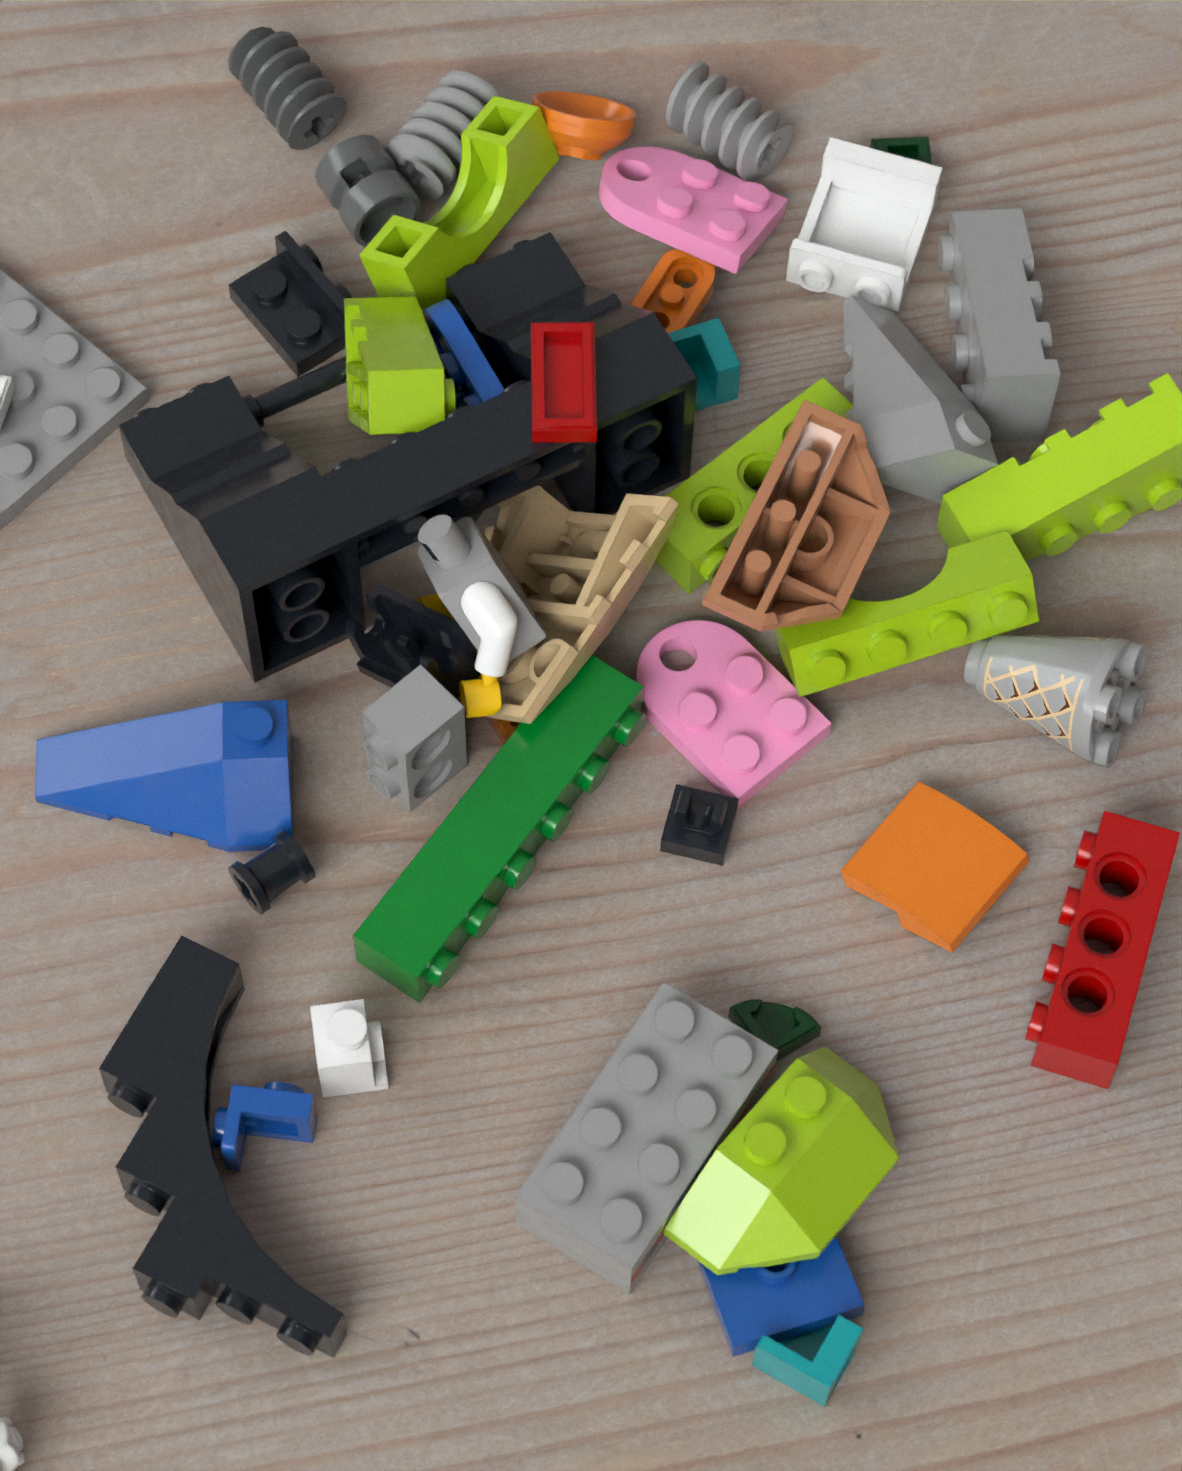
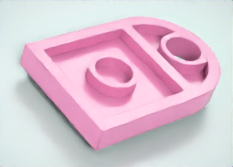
M650 146L628 148L612 155L603 167L599 186V199L608 214L621 224L733 274H737L782 221L788 203L787 198L769 191L765 186L756 182H747L717 169L708 161L694 159L674 150Z
M703 620L674 624L656 634L647 643L639 657L636 682L644 686L642 712L651 724L722 795L739 799L738 808L830 735L832 723L804 696L799 697L795 687L742 635L725 625ZM682 650L689 653L694 658L695 663L687 670L673 671L665 667L660 659L669 651Z

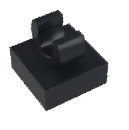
M676 784L661 838L660 851L723 866L739 799Z

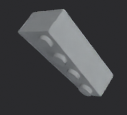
M1023 208L952 211L948 235H941L938 239V263L940 271H949L951 284H946L944 306L946 319L956 320L958 334H953L951 338V360L953 369L963 370L964 384L959 385L958 389L989 426L991 443L1044 441L1061 372L1058 359H1049V347H1052L1053 338L1049 321L1041 322L1043 294L1040 281H1031L1034 273V255Z

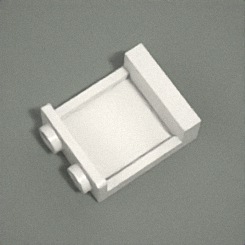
M830 137L823 155L819 183L798 239H793L789 250L786 281L799 284L813 292H828L846 298L852 295L885 309L899 312L937 203L943 167Z

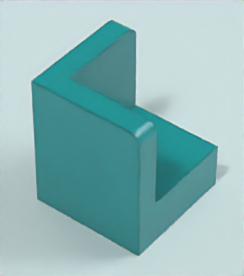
M719 318L668 333L697 376L695 411L738 399L741 365Z
M839 1315L831 1329L825 1327L781 1342H776L763 1335L755 1347L752 1366L825 1407L859 1347L864 1328Z

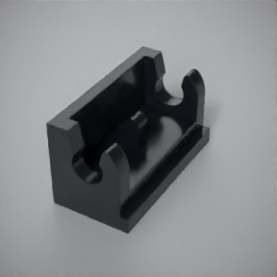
M377 584L366 594L369 610L375 614L373 628L369 632L364 633V627L359 622L351 618L347 620L346 633L360 658L356 663L360 672L391 688L421 664L457 699L460 696V681L477 679L481 675L474 668L477 654L457 621L380 584Z

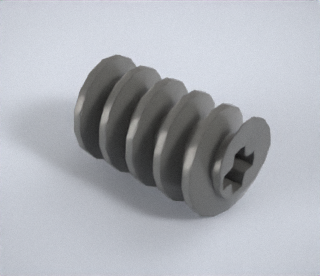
M267 27L252 29L242 36L231 50L228 59L229 71L240 81L242 88L252 97L253 102L258 108L264 112L267 120L276 127L277 133L286 143H289V148L303 150L318 144L342 121L347 111V102L340 94L335 93L334 86L327 78H322L320 68L315 63L310 62L309 54L302 47H298L297 39L290 32L280 31L275 33L271 28Z

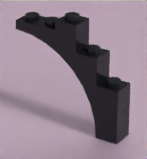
M181 935L99 1067L106 1091L109 1093L107 1097L113 1105L123 1112L138 1118H142L145 1112L148 1113L116 1165L123 1190L126 1191L124 1197L132 1205L150 1215L160 1216L163 1210L166 1211L133 1267L139 1288L144 1291L141 1298L154 1309L170 1317L176 1318L183 1311L200 1320L212 1298L216 1297L218 1298L215 1303L216 1306L233 1319L250 1325L257 1318L278 1329L277 1338L290 1348L312 1356L317 1349L334 1358L347 1335L344 1314L298 1285L260 1248L231 1205L216 1168L210 1135L212 1078L223 1034L245 988L239 963Z

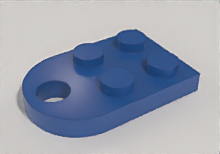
M444 299L424 309V318L444 367V374L447 379H453L456 389L455 409L464 406L474 407L500 395L504 391L503 386L453 304L448 299Z

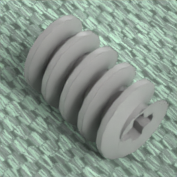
M701 60L694 63L684 72L671 93L666 109L668 127L678 133H684L686 140L696 146L701 145L706 154L714 158L719 157L722 165L731 170L736 169L739 177L748 182L760 180L777 167L786 154L793 137V123L785 124L776 131L779 123V113L770 109L759 117L762 109V102L752 97L742 104L744 89L734 85L725 91L727 85L725 76L716 73L708 78L709 65Z
M454 70L445 73L437 84V88L431 90L425 98L424 104L419 105L412 114V119L405 122L399 130V135L394 136L386 146L387 152L396 164L397 171L404 175L418 197L428 200L440 198L444 192L443 185H450L457 176L456 169L461 168V134L494 95L502 97L492 85L482 78L465 71Z

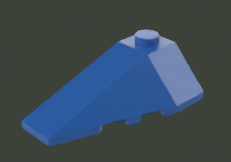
M287 700L221 702L37 739L36 801L108 821L116 817L150 826L151 832L172 837L173 832L207 841L208 847L228 852L263 851L274 844L273 836L282 830L294 838L292 730Z

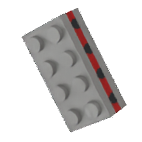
M663 981L515 1195V1223L630 1295L668 1237L663 1234L666 1225L715 1150L758 1103L773 1081L778 1050Z

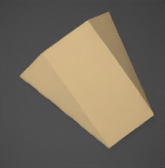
M535 486L497 504L501 509L496 526L486 527L484 535L513 571L547 638L508 662L506 674L498 677L501 709L494 715L484 717L531 724L576 676L610 633L644 582L668 539L679 503L672 497L626 493L617 515L569 511L542 487ZM470 641V643H471L473 649L475 650V652H476V654H477V653H478V650L475 648V646L473 645V643Z

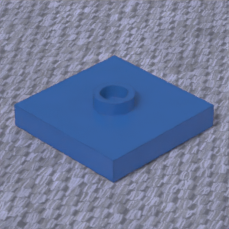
M837 1236L818 1258L768 1267L739 1268L738 1272L718 1276L697 1260L733 1357L755 1350L763 1335L776 1342H781L831 1326L839 1315L848 1320L864 1315L865 1305Z

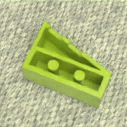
M416 296L344 298L348 421L370 435L403 434L424 430L445 420V417L455 411L453 379L444 378V367Z

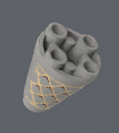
M999 634L973 643L965 663L964 680L967 684L976 686L979 694L1081 759L1110 768L1119 753L1121 733L1125 725H1137L1145 708L1147 691L1138 688L1137 685L1146 663L1148 650L1146 645L1123 638Z

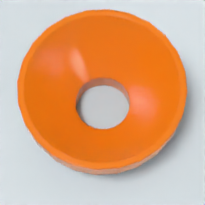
M568 91L539 92L533 95L531 105L540 107L547 130L558 154L583 160H600L607 151L625 142L632 135L637 115L632 108L622 103L599 96Z

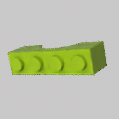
M495 95L490 99L461 134V168L455 188L445 206L438 214L424 223L393 215L360 253L359 257L378 297L416 296L422 313L424 309L446 298L445 279L453 276L462 267L475 263L560 159L547 130L540 107Z
M1008 530L949 548L945 565L939 575L927 586L910 595L887 601H861L850 598L839 619L774 629L783 663L798 696L803 697L1039 622L1032 572Z

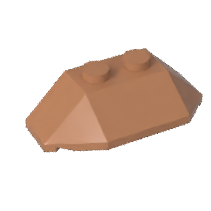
M803 401L703 599L702 606L760 632L841 618L891 513L877 469L866 447L867 439L861 424L809 401Z

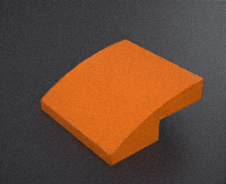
M918 781L840 871L847 887L896 911L901 927L953 953L1030 860L1028 853L993 825L955 800Z

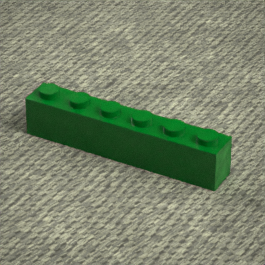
M591 655L570 683L531 724L521 723L356 930L353 934L356 961L419 1003L432 986L441 989L456 971L460 962V955L458 953L470 937L473 936L476 939H480L494 922L499 910L496 904L508 888L511 887L517 890L528 879L536 864V857L534 855L546 839L554 842L563 834L571 821L574 812L571 807L584 791L592 794L600 786L610 767L608 759L621 744L624 747H628L637 738L646 721V715L642 713L644 686L594 655Z

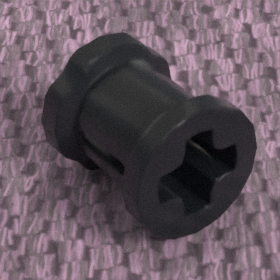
M284 830L273 836V845L247 863L243 864L237 861L228 867L231 878L250 906L261 915L271 908L270 901L296 882L301 880L304 883H308L316 877L315 871L302 848Z

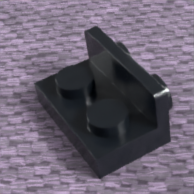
M283 231L275 236L277 255L228 284L231 300L296 376L300 377L345 349L344 298L353 297L342 284L333 285L324 275L317 255L307 244L299 246L287 231Z

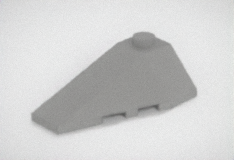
M852 295L843 302L844 349L852 358V369L844 376L845 390L853 394V407L845 413V418L862 425L867 439L866 447L875 464L881 484L941 504L944 494L998 465L990 441L991 432L989 426L893 311Z

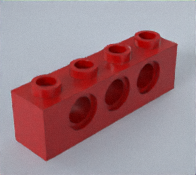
M1105 810L1096 833L1084 830L1073 866L1085 870L1081 888L1077 889L1068 886L1057 923L1069 927L1065 945L1060 946L1052 943L1041 979L1043 982L1053 984L1048 1005L1035 1002L1025 1040L1037 1043L1031 1062L1032 1067L1105 1089L1109 1088L1120 1060L1180 832ZM1101 884H1119L1127 890L1129 895L1123 897L1111 895L1104 890ZM1089 939L1102 940L1108 943L1114 952L1111 954L1096 953L1087 946L1085 941ZM1075 996L1086 997L1095 1003L1099 1011L1093 1013L1081 1012L1071 1005L1069 998Z

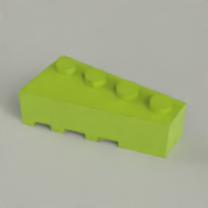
M1169 373L1149 382L1148 387L1152 394L1127 407L1120 398L1100 409L1099 415L1101 419L1078 435L1072 437L1066 429H1063L1046 438L1044 443L1032 453L1028 462L1021 465L1017 458L1012 457L944 494L941 500L936 528L947 546L952 548L1008 530L1026 562L1042 554L1047 556L1058 555L1068 550L1078 539L1097 531L1103 534L1113 532L1127 523L1132 516L1151 508L1154 511H1162L1176 504L1182 498V393Z

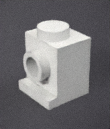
M364 999L310 1006L322 1098L389 1089L380 1021H366Z

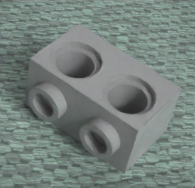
M421 664L362 711L365 738L362 741V745L366 751L368 766L365 773L371 785L385 799L391 800L395 797L411 812L467 766L464 706Z

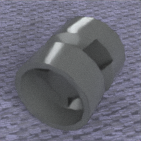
M362 134L340 142L327 152L318 164L315 174L317 184L331 205L339 211L341 220L355 241L361 246L366 247L393 215L414 221L419 217L422 207L419 197L404 175L397 171L394 160L381 141L373 135Z

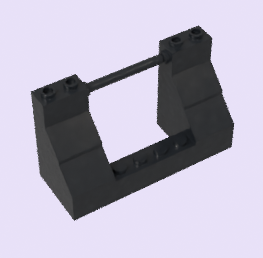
M549 232L534 240L520 241L511 246L506 252L480 264H468L459 269L453 276L445 279L446 299L453 304L503 386L504 391L500 395L474 407L464 406L450 413L445 420L419 432L401 434L392 440L388 446L362 458L344 460L336 465L330 473L320 476L315 466L292 454L284 442L261 430V427L264 426L263 419L346 383L345 356L254 398L250 393L241 396L230 376H227L213 383L199 384L190 389L184 396L157 408L143 409L130 420L118 425L125 458L255 683L349 639L346 633V623L349 618L359 622L364 627V631H366L360 568L419 541L418 533L420 528L435 516L448 515L455 523L463 517H471L550 479L554 480L573 511L612 515L618 512L626 493L654 495L690 478L697 376L654 312L622 303L616 293L585 284L552 233ZM594 322L597 442L532 443L531 323Z

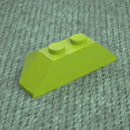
M826 1046L798 1057L715 1150L669 1220L663 1234L717 1276L738 1272L739 1268L768 1267L818 1258L896 1166L899 1160V1154L879 1085Z

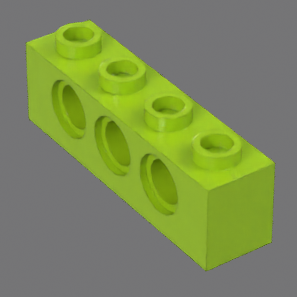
M824 377L665 496L672 497L679 503L672 531L655 561L688 594L705 581L712 583L758 492L750 487L761 486L803 401H809L843 417L853 407V404ZM709 520H718L725 523L726 525L714 527L707 525L704 522Z

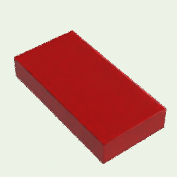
M594 322L531 323L532 443L597 442Z

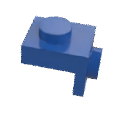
M270 1082L265 1084L264 1088L232 1084L229 1106H218L212 1134L213 1147L221 1148L226 1170H241L247 1135L313 1143L317 1124L314 1095L304 1093L302 1088L285 1082Z

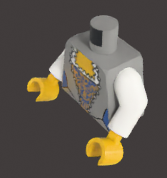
M438 515L429 519L420 528L418 540L422 545H420L417 551L437 593L420 596L416 599V602L457 621L478 650L474 668L481 673V678L460 681V703L465 708L466 718L491 716L501 709L498 677L506 674L508 662L547 638V635L513 571L471 517H463L454 523L448 515Z

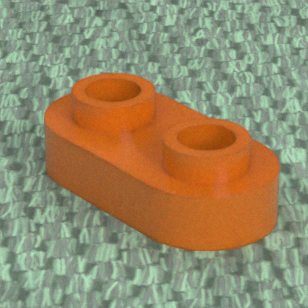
M677 248L670 250L660 258L631 305L654 312L662 326L666 328L667 333L693 326L714 292L715 266ZM682 282H687L692 284L693 286L690 288H682L678 284Z

